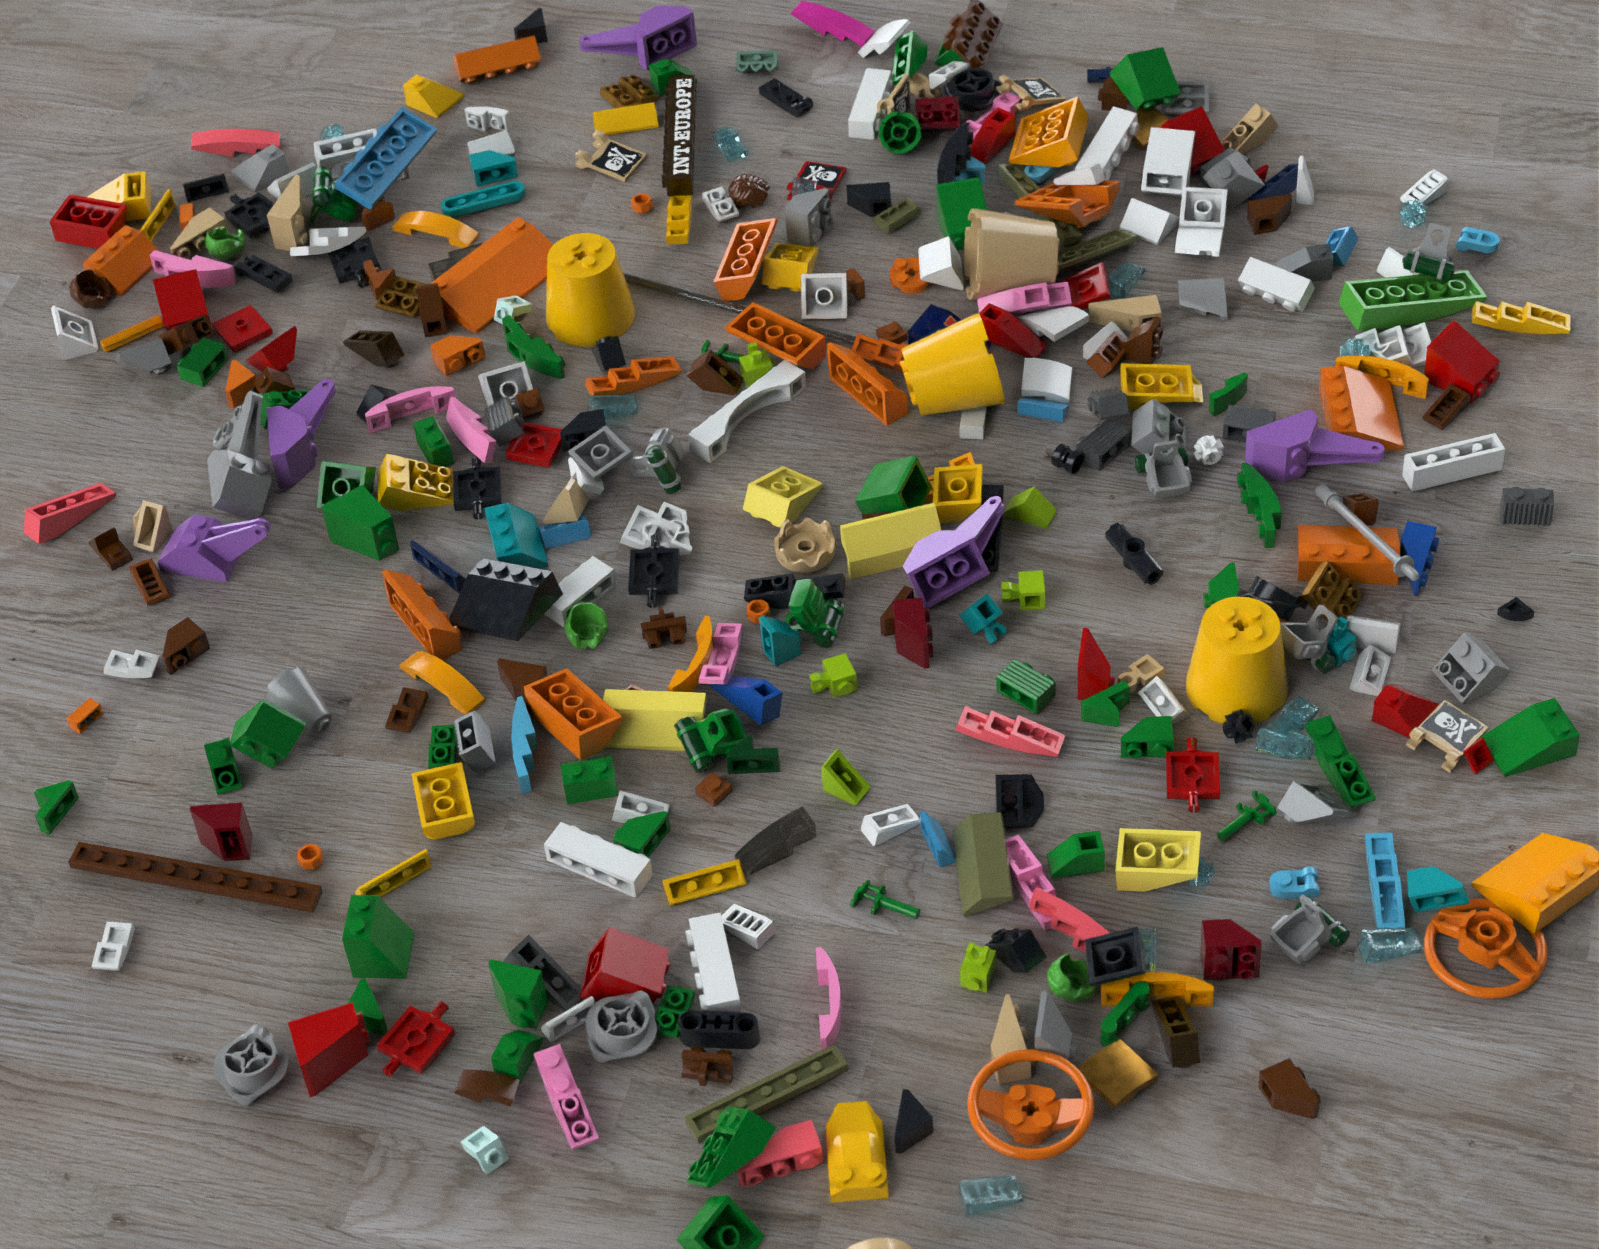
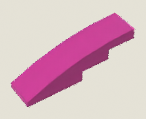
M803 0L791 12V15L823 36L829 32L843 42L846 38H849L861 47L866 44L875 31L839 11Z

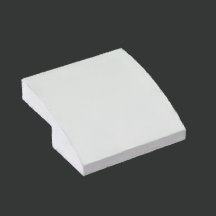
M897 20L882 26L858 53L864 58L874 49L880 55L899 37L911 22L909 20Z
M1025 358L1021 386L1022 396H1045L1046 400L1069 403L1072 367L1047 359Z

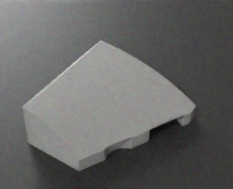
M1224 278L1178 280L1179 309L1195 311L1204 316L1209 312L1220 315V320L1227 321Z

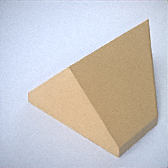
M570 478L549 508L542 521L544 524L578 521L590 498L575 479Z
M147 500L142 501L141 507L133 516V546L151 552L157 551L173 530L165 505Z

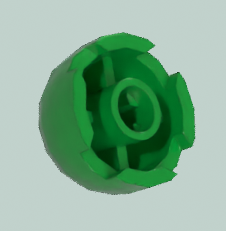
M894 111L881 121L878 137L882 146L888 152L896 155H905L912 152L918 146L921 139V127L918 120L912 114Z

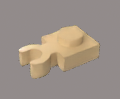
M916 71L910 77V92L917 97L924 95L925 98L941 97L942 90L939 87L930 89L929 78L919 71Z
M1146 654L1129 665L1128 672L1118 676V683L1123 680L1129 683L1130 693L1137 689L1138 684L1141 683L1145 687L1156 676L1159 678L1164 676L1165 668L1150 655Z

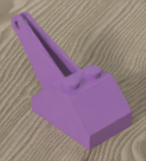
M658 5L641 13L638 24L582 36L579 39L580 48L583 52L639 56L640 65L645 70H649L650 64L667 58L671 59L697 46L694 12L686 6Z
M325 379L320 381L290 409L281 405L266 408L270 454L279 489L295 486L315 467L314 457L318 456L316 443H311V441L314 440V435L324 414L336 394L332 380Z
M1312 409L1247 431L1245 462L1255 468L1264 478L1280 482H1287L1305 476L1310 465L1378 463L1384 457V446L1381 443L1318 428V417Z
M999 496L989 498L955 530L936 531L915 543L903 568L917 597L923 599L924 608H930L990 574L981 554L1005 511V506Z
M192 515L180 524L172 534L158 560L160 571L227 582L241 554L264 539L271 528V524L266 519L257 518L224 525L216 518Z

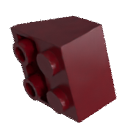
M958 96L915 99L916 119L921 127V132L957 130L960 127Z
M922 598L893 600L894 636L897 653L924 669L930 668L929 658H934L932 643H928V641H933L932 627L926 624L930 622L929 608H924Z
M242 802L190 806V813L201 844L223 861L250 860L252 832Z
M1231 919L1202 920L1200 955L1203 979L1220 981L1223 979L1259 978L1261 940Z

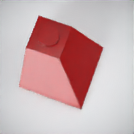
M293 326L246 359V361L261 372L266 367L284 373L290 369L287 364L294 360L297 328Z
M1083 628L1078 659L1077 700H1085L1115 685V677H1111V666L1088 628Z
M1386 684L1374 700L1372 721L1411 738L1409 736L1410 732L1415 727H1419L1440 704L1399 685Z

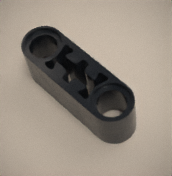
M686 1011L678 1018L680 1040L687 1047L748 1050L755 1048L760 1042L758 1019L751 1013Z

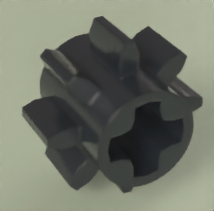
M1240 709L1225 715L1226 721L1223 723V732L1228 739L1234 738L1235 744L1253 737L1251 733L1255 729V723L1250 714L1243 715V711Z

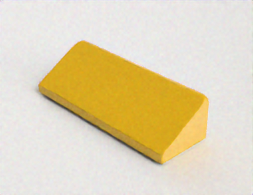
M654 103L592 113L595 132L600 130L607 136L659 127Z
M170 189L166 191L140 229L151 242L175 208V202Z
M422 850L358 887L355 895H378L382 897L432 867L428 850Z
M740 859L662 880V886L669 906L747 885Z

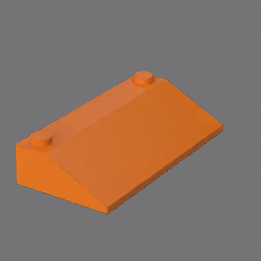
M517 217L430 283H438L444 316L475 334L479 333L494 321L497 299L514 295L524 298L547 280V256L553 244L534 225Z

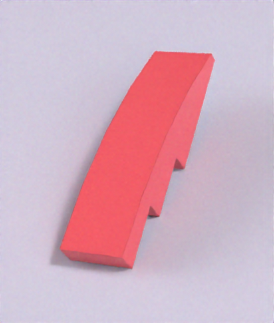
M219 129L192 133L191 150L233 157L234 151L255 155L257 148L265 149L272 144L279 148L280 133L254 129Z
M967 706L964 707L955 731L1004 748L1052 757L1058 756L1066 736L1020 715L1017 716L1016 720H1013L991 710L988 716Z
M1037 887L1035 888L1029 909L1052 918V929L1074 937L1073 948L1086 953L1085 939L1110 933L1079 909Z

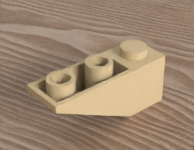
M1255 104L1221 141V144L1225 151L1231 147L1236 151L1238 150L1241 154H1245L1264 143L1279 126L1270 112Z
M210 207L192 217L171 246V254L190 259L207 249L205 239L207 232L213 234L215 228L221 229L223 226L228 231L225 219Z
M1157 295L1089 303V323L1106 326L1112 321L1119 329L1133 331L1134 328L1155 317L1162 319Z
M1010 994L1005 995L991 1043V1061L1003 1054L1027 1049L1025 1044L1028 1043L1026 1029L1024 1026H1019L1018 1021L1021 1020L1019 1007L1017 1004H1012ZM1020 1061L1002 1067L995 1072L998 1085L1031 1078V1066H1035V1061Z

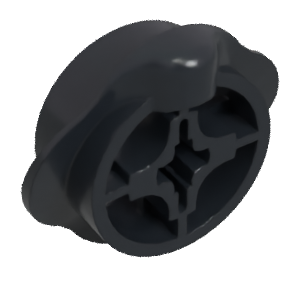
M973 68L962 71L950 82L945 83L944 90L946 96H958V106L964 111H979L993 104V100L1001 94L996 90V86H1002V84L994 80L993 75L988 70Z
M1258 576L1255 577L1249 590L1239 588L1236 597H1249L1264 602L1275 611L1278 617L1288 622L1296 608L1306 609L1308 605L1300 592L1291 595Z

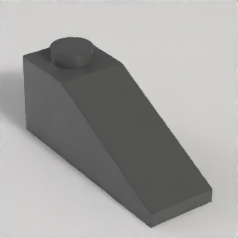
M1328 244L1308 246L1271 265L1310 279L1312 282L1332 279L1333 256Z
M530 935L526 936L503 960L506 963L541 970L547 999L562 1010H569L581 999L582 988Z

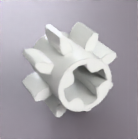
M1213 435L1201 437L1194 445L1196 450L1194 455L1197 461L1202 460L1204 465H1213L1224 455L1222 452L1224 446L1221 440H1215Z

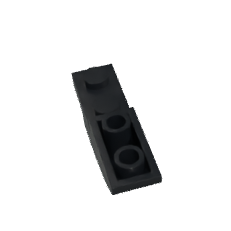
M969 122L962 124L946 143L937 167L938 184L959 181L956 180V176L960 177L961 169L966 170L967 161H971L972 148H969V145H973L974 133L970 131Z
M982 484L981 506L993 496H999L1003 503L1004 485ZM1003 514L981 554L989 571H998Z
M793 573L746 580L744 600L750 603L752 600L762 599L769 603V607L790 609L789 602L797 580ZM843 573L804 578L811 579L823 593V599L826 600L830 597L844 598L846 579Z

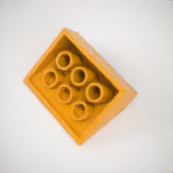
M1079 97L1021 118L1008 160L1009 163L1046 167H1061L1074 164L1079 158L1089 116Z
M1541 833L1474 880L1471 886L1535 934L1599 888V851L1588 844Z

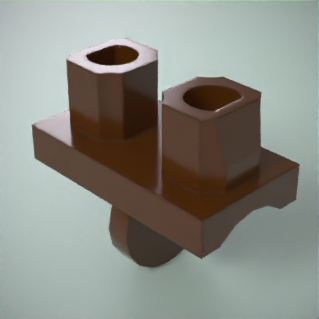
M662 606L658 607L659 614L650 616V622L641 623L643 639H646L649 649L662 646L661 636L670 635L673 645L685 643V633L687 632L685 616L675 617L674 612L664 613Z
M693 1046L691 1050H683V1078L699 1079V1085L705 1087L708 1081L732 1083L733 1056L730 1050L720 1049L717 1054L707 1053L703 1047Z

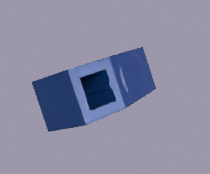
M1407 521L1401 539L1400 556L1407 555L1414 560V569L1419 573V579L1413 581L1408 577L1414 595L1418 596L1421 586H1426L1428 579L1426 569L1431 570L1434 555H1431V553L1437 552L1440 538L1435 537L1437 527Z
M731 676L727 684H711L710 686L760 726L780 716L783 692L767 680Z

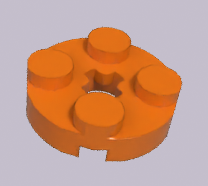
M919 257L897 258L894 260L893 266L890 269V283L892 287L900 288V292L905 294H917L926 290V286L931 282L923 281L920 278Z

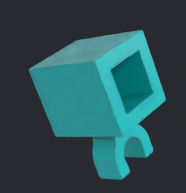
M988 593L959 614L973 634L983 629L986 639L990 644L998 639L993 633L994 630L1000 636L1007 632V629L1002 624L995 621V618L1003 612Z
M1342 616L1338 618V622L1329 635L1327 649L1335 657V665L1338 668L1346 661H1351L1357 653V637L1347 630L1349 621Z

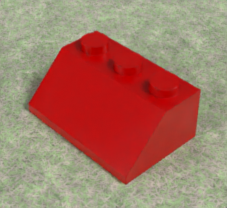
M69 194L49 221L55 241L99 249L125 225L128 207L127 204Z

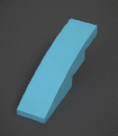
M520 696L517 697L514 709L511 739L516 773L521 792L524 794L532 791L528 772L535 770L531 750L538 749V744L523 697Z
M1392 832L1365 833L1367 868L1377 930L1405 929L1400 876H1398Z

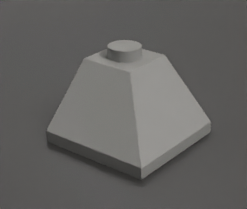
M274 144L256 153L231 170L233 176L255 193L269 186L276 179L290 173L286 153Z
M1238 150L1225 157L1203 176L1212 189H1227L1226 207L1229 211H1232L1264 186V183Z
M161 338L121 352L115 358L119 364L146 373L154 371L155 375L167 371V366L171 364Z
M606 425L568 451L569 455L594 480L633 455V452Z
M1293 781L1277 807L1285 813L1283 817L1296 825L1298 823L1310 824L1354 818L1357 814L1319 785Z
M1042 991L1035 1032V1050L1051 1052L1070 1062H1076L1077 1045H1072V1032L1048 991ZM1035 1061V1069L1064 1072L1051 1064Z

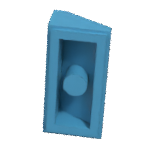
M1352 226L1332 230L1325 243L1330 248L1333 264L1344 266L1358 241Z
M1023 396L1017 403L1018 414L1058 422L1064 421L1069 408V404L1029 396Z
M583 515L579 517L578 521L547 524L538 528L546 549L591 537L588 520Z
M922 811L920 814L921 831L938 866L942 867L955 863V853L940 823L927 812Z

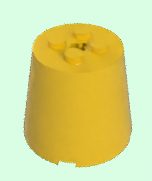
M577 233L557 241L550 248L547 256L546 324L548 330H551L559 341L578 347H593L598 339L612 336V338L617 336L619 338L625 334L634 322L635 307L613 244L607 238L593 233Z
M979 313L901 348L904 361H900L906 385L913 406L918 405L921 416L1005 403L993 353L989 354L986 341L989 340Z
M1249 597L1225 598L1211 605L1202 617L1186 676V694L1196 710L1200 709L1209 715L1210 720L1223 724L1226 721L1225 715L1242 709L1243 715L1250 714L1255 724L1269 719L1270 715L1278 708L1281 709L1288 697L1289 682L1280 621L1275 611L1262 601Z

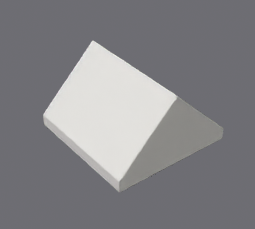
M314 162L276 179L267 188L268 191L278 200L293 177L299 175L304 197L312 194L314 188L313 175L316 169Z
M1183 187L1179 226L1224 229L1227 189Z
M1131 198L1120 229L1139 236V239L1158 246L1179 224L1180 217Z
M949 236L919 248L921 280L958 290L964 289L961 257Z
M846 273L801 274L802 320L847 319L848 289Z
M53 305L51 311L65 360L97 352L98 345L92 321Z
M1353 615L1347 617L1349 621L1347 630L1357 637L1356 648L1365 649L1371 644L1382 652L1396 653L1401 623Z

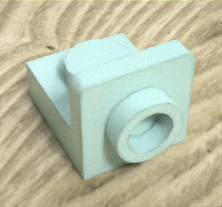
M517 295L497 299L494 320L503 325L502 318L510 315L514 319L515 316L528 313L531 310L532 304Z
M482 1126L461 1141L464 1150L478 1160L483 1172L486 1174L491 1173L509 1160V1156L500 1138L485 1126Z

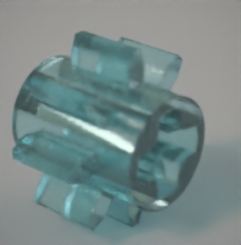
M331 124L330 127L325 126L320 139L326 140L346 135L342 132L344 127L338 124Z
M1417 199L1414 201L1408 200L1402 204L1399 210L1402 213L1399 219L1409 228L1412 226L1418 227L1425 222L1427 216L1424 212L1428 208Z
M1346 339V345L1340 346V357L1369 356V345H1364V339Z
M1199 857L1198 878L1187 880L1189 881V887L1210 884L1209 878L1215 876L1214 864L1206 862V857Z

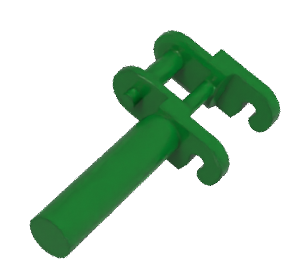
M710 340L705 341L701 348L702 354L708 351V347L711 345ZM726 343L723 344L718 352H714L722 360L740 363L739 357L745 356L728 352L729 345Z
M1254 790L1252 797L1259 803L1256 808L1253 809L1246 805L1242 808L1241 802L1236 804V808L1241 815L1217 833L1218 839L1222 842L1249 821L1255 820L1260 825H1263L1267 816H1275L1277 811L1269 803V798L1262 793L1257 795L1258 792ZM1261 808L1265 810L1262 814L1257 812Z
M868 879L862 884V887L858 886L854 893V900L851 899L850 906L855 908L859 900H862L864 897L874 900V907L871 908V914L876 915L880 907L914 919H918L920 915V909L883 896L886 894L885 885H882L880 888L873 886ZM871 890L877 894L872 896L867 894V891Z

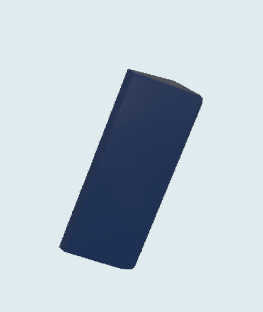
M1288 164L1266 181L1264 186L1251 195L1248 200L1252 201L1290 194L1297 188L1298 164Z
M414 540L410 541L413 559L456 592L460 593L466 577Z

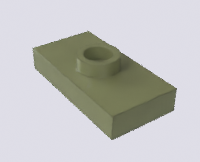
M904 198L873 218L874 224L889 234L921 214V207Z

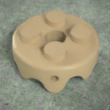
M805 518L802 523L793 525L787 519L782 523L778 536L774 538L775 554L778 562L786 569L794 572L810 573L818 571L832 561L836 552L830 523L826 520L818 524L810 518ZM803 547H809V548H811L810 550H807V551H802V550H801Z

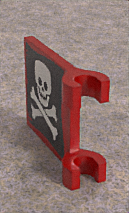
M805 161L793 183L789 182L787 185V190H790L787 200H791L795 195L799 194L800 190L810 192L826 188L829 189V196L832 201L833 193L845 175L847 167Z

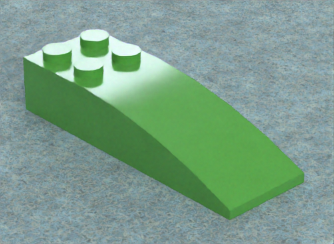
M1468 270L1455 271L1451 279H1441V281L1437 280L1436 277L1425 274L1345 281L1338 304L1357 331H1368L1374 328L1376 330L1388 329L1398 325L1403 327L1442 318L1470 308L1476 301L1481 303L1486 301L1487 295Z

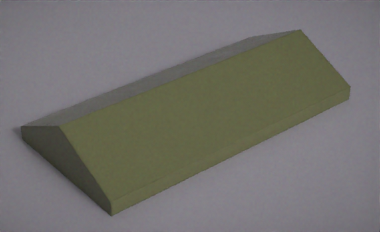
M1117 228L1059 250L1058 274L1131 247L1139 240V236Z
M1001 812L970 814L953 829L964 917L1014 900L1003 815Z

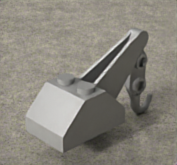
M253 391L247 393L243 405L237 406L230 422L227 421L223 429L221 427L218 428L213 438V447L216 450H213L207 458L213 508L248 520L257 519L261 515L272 481L269 464L258 460L263 396ZM229 443L227 450H222Z

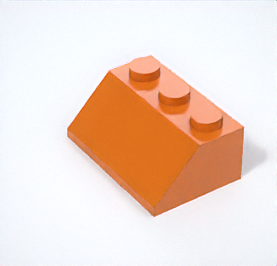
M124 225L84 261L83 266L84 270H93L96 276L103 277L106 283L110 284L112 293L123 296L153 268L150 254L154 250H159L141 231Z

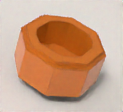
M645 193L634 195L631 199L633 211L641 214L649 212L653 207L650 195Z
M762 599L752 600L746 606L748 620L755 624L760 623L759 618L762 616L771 617L769 603Z
M306 844L298 850L297 861L304 870H315L323 864L324 855L322 849L316 844Z

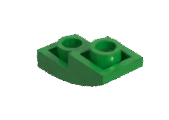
M1246 372L1226 379L1225 388L1209 393V412L1213 416L1227 410L1228 405H1235L1246 394L1248 379Z
M454 725L432 726L431 744H429V769L456 763L458 742Z
M667 985L662 1005L658 1006L655 1014L657 1035L678 1039L680 1035L678 1018L682 1013L690 1011L695 997L694 990Z

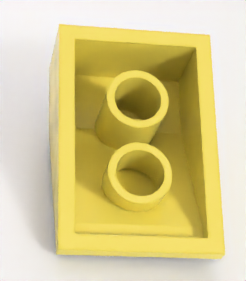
M782 466L748 484L743 510L751 513L755 518H763L770 521L772 525L781 527L785 520L788 519L794 522L823 488L824 483Z
M1120 828L1115 870L1117 891L1146 892L1198 878L1201 831Z

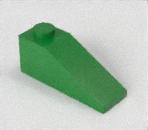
M913 30L896 39L892 74L893 85L898 84L905 73H909L910 78L927 59L928 45Z

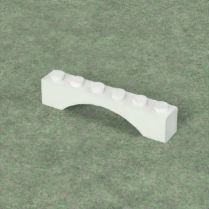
M786 360L773 367L771 371L762 378H759L749 388L742 391L736 398L725 404L723 408L688 434L690 451L708 463H712L727 451V443L731 433L745 417L765 406L791 401L806 389L805 371Z

